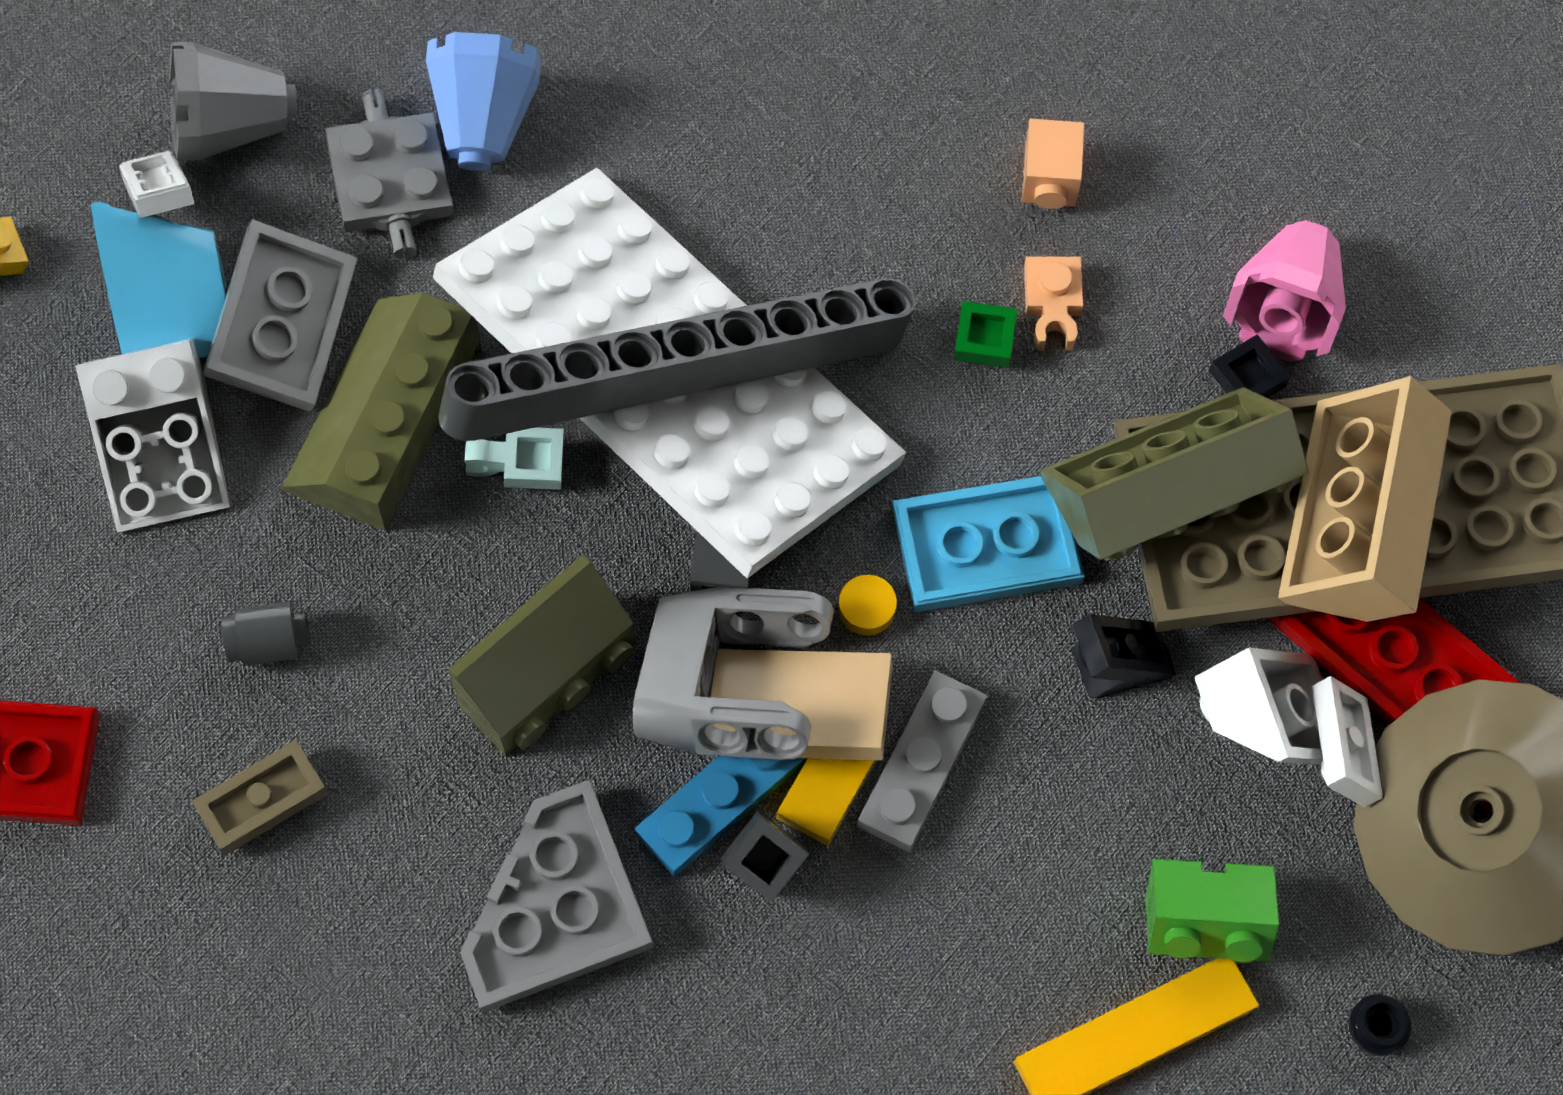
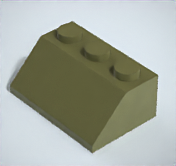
M582 554L448 669L459 707L505 756L509 755L517 747L525 749L541 737L547 728L545 722L561 708L569 711L577 706L591 689L589 684L605 670L612 673L628 661L634 652L633 646L636 644L634 623L592 562Z

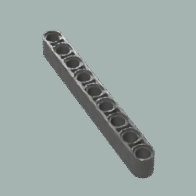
M881 278L463 363L455 366L448 373L438 414L439 425L446 434L454 439L475 441L888 352L895 349L901 342L915 309L916 298L909 286L903 282L892 278Z

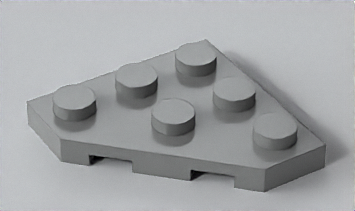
M590 779L533 800L523 821L524 826L511 853L507 854L487 895L484 909L473 931L470 930L460 950L482 1013L653 948L652 939Z

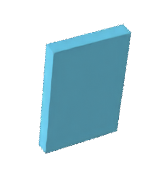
M1041 476L893 501L892 510L914 613L1083 584L1085 576L1076 539Z

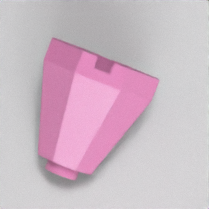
M1307 220L1286 225L1238 271L1223 317L1230 326L1235 319L1241 327L1238 337L1242 342L1258 334L1275 357L1288 362L1304 359L1306 351L1318 349L1316 356L1330 352L1346 310L1340 245L1328 227Z

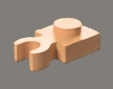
M1026 257L1024 264L1026 316H1041L1036 323L1033 341L1037 351H1044L1046 333L1058 331L1065 337L1066 351H1072L1078 331L1075 321L1070 316H1081L1083 309L1081 257Z

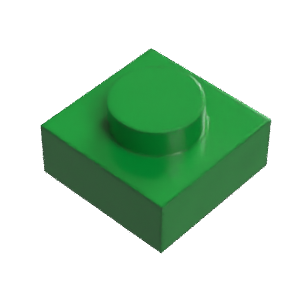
M962 301L954 360L1009 368L1017 309Z

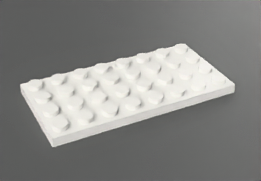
M598 168L593 169L438 262L433 275V279L510 353L747 306ZM815 368L579 418L746 578H749L898 468L906 454L904 449Z

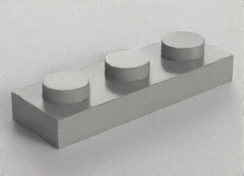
M934 670L857 820V828L902 850L911 852L986 703V694Z

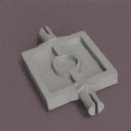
M370 89L361 96L367 120L361 123L325 128L344 232L371 228L390 231L394 257L404 259L402 240H404L408 259L417 254L411 227L425 220L453 216V205L433 112L404 117H388L384 91L374 89L375 108Z

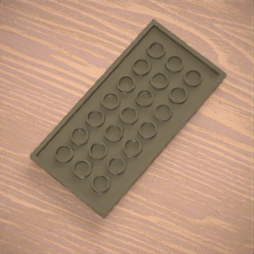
M1561 364L1420 381L1419 383L1447 406L1452 413L1419 598L1563 579V369ZM1357 390L1272 400L1292 409L1305 459L1317 402ZM1181 412L1115 420V439ZM1302 476L1292 480L1291 486L1280 493L1273 495L1258 494L1239 502V508L1229 514L1218 517L1205 516L1187 524L1188 528L1179 535L1169 538L1154 537L1137 544L1156 632L1315 612V610L1284 604L1278 599Z

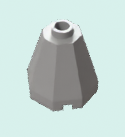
M171 43L170 82H173L170 103L173 147L177 160H201L286 130L287 117H296L295 84H286L285 75L282 71L196 43Z

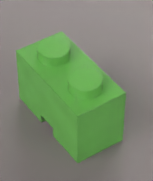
M1153 859L1146 891L1148 954L1170 955L1180 959L1206 957L1231 959L1236 962L1270 961L1279 926L1274 866L1226 863L1224 873L1202 871V864L1197 861Z

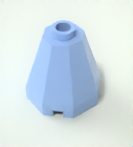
M464 32L447 34L445 46L442 47L437 38L428 41L426 64L443 137L450 158L459 160V167L472 171H487L491 169V164L504 161L540 82L541 60L536 47L524 43V51L520 53L512 50L513 39L498 34Z

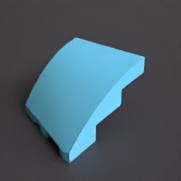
M101 201L91 203L95 234L121 353L134 352L194 338L199 358L207 357L225 302L227 286L214 231L190 224L182 225L155 215L140 218L136 212L112 207L108 203Z

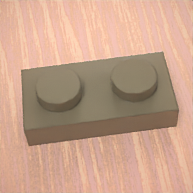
M295 739L192 800V803L225 856L328 795V792Z

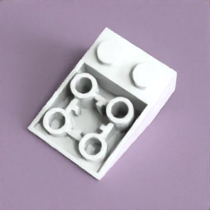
M194 338L75 365L117 533L230 507L204 376L202 375V367Z

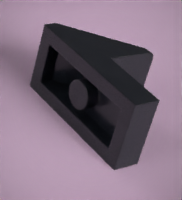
M1089 614L1072 624L1079 643L1074 647L1073 653L1090 698H1102L1167 680L1176 675L1162 633L1156 632L1154 622Z

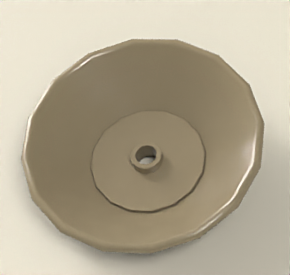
M1480 679L1426 695L1387 726L1375 746L1383 799L1366 807L1356 803L1353 828L1369 881L1401 922L1449 949L1506 956L1558 942L1563 938V700L1533 684ZM1483 801L1490 802L1493 807L1491 819L1485 823L1476 822L1473 815L1475 806Z

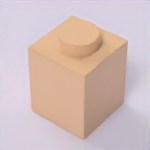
M1029 119L1025 143L1022 203H1033L1046 209H1058L1063 206L1076 207L1082 179L1084 122Z

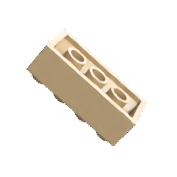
M1412 376L1317 402L1306 456L1309 474L1302 476L1278 599L1284 604L1366 622L1416 613L1452 411Z

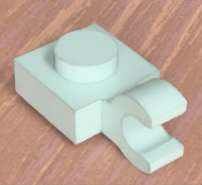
M535 427L507 433L506 442L484 439L466 441V475L487 477L498 472H504V487L561 490L564 429Z

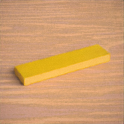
M1216 958L1016 1057L1013 1063L1030 1095H1088L1256 1011L1259 1004L1235 961Z

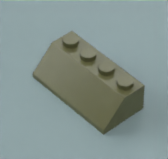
M425 293L378 299L282 485L283 491L386 531L439 425L438 414L448 373L455 366L470 362L480 342L475 318L463 307Z
M1242 387L1040 470V474L1078 545L1100 560H1115L1130 555L1135 551V545L1154 537L1169 538L1179 535L1188 528V523L1202 517H1218L1229 514L1239 508V502L1255 495L1280 493L1291 486L1292 480L1309 474L1292 409Z

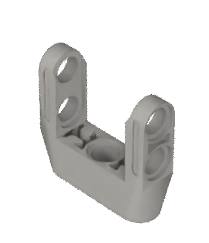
M714 587L662 596L657 605L634 697L633 730L635 736L699 755L779 760L795 759L802 756L807 751L811 731V723L802 712L790 707L783 701L708 697L720 643L807 648L824 640L830 634L834 613L832 604L824 596L814 592L760 588ZM742 611L753 612L759 615L762 620H744L735 613ZM798 614L810 615L820 623L805 624L796 621L792 616ZM711 724H727L736 728L737 730L734 732L720 730L716 727H713ZM784 727L795 731L797 734L782 735L772 731L770 728Z

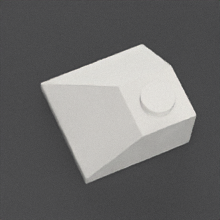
M1249 647L1194 677L1201 696L1200 708L1205 718L1210 722L1214 732L1278 762L1321 765L1323 757L1319 732L1314 722L1316 710L1312 686L1323 679L1316 661L1310 654Z

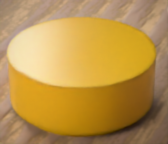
M860 575L848 581L842 588L839 596V615L843 624L852 632L865 636L876 635L886 630L894 620L897 606L896 594L892 586L883 578L875 575Z

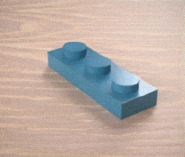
M718 756L634 828L635 835L675 878L802 768L807 758L779 760Z

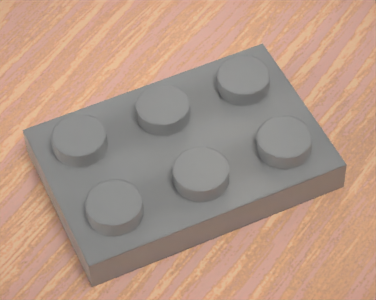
M252 219L245 233L202 375L310 412L316 404L358 257Z

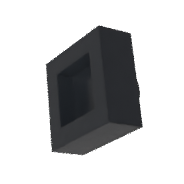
M1258 334L1213 360L1209 372L1226 394L1244 387L1268 398L1285 388L1290 379V375Z

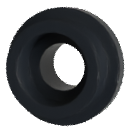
M1373 994L1364 997L1354 1006L1349 1016L1348 1027L1353 1041L1361 1050L1374 1056H1388L1399 1051L1408 1041L1411 1033V1020L1407 1010L1398 1000L1388 995ZM1369 1018H1382L1388 1025V1035L1377 1036L1372 1033L1368 1025Z

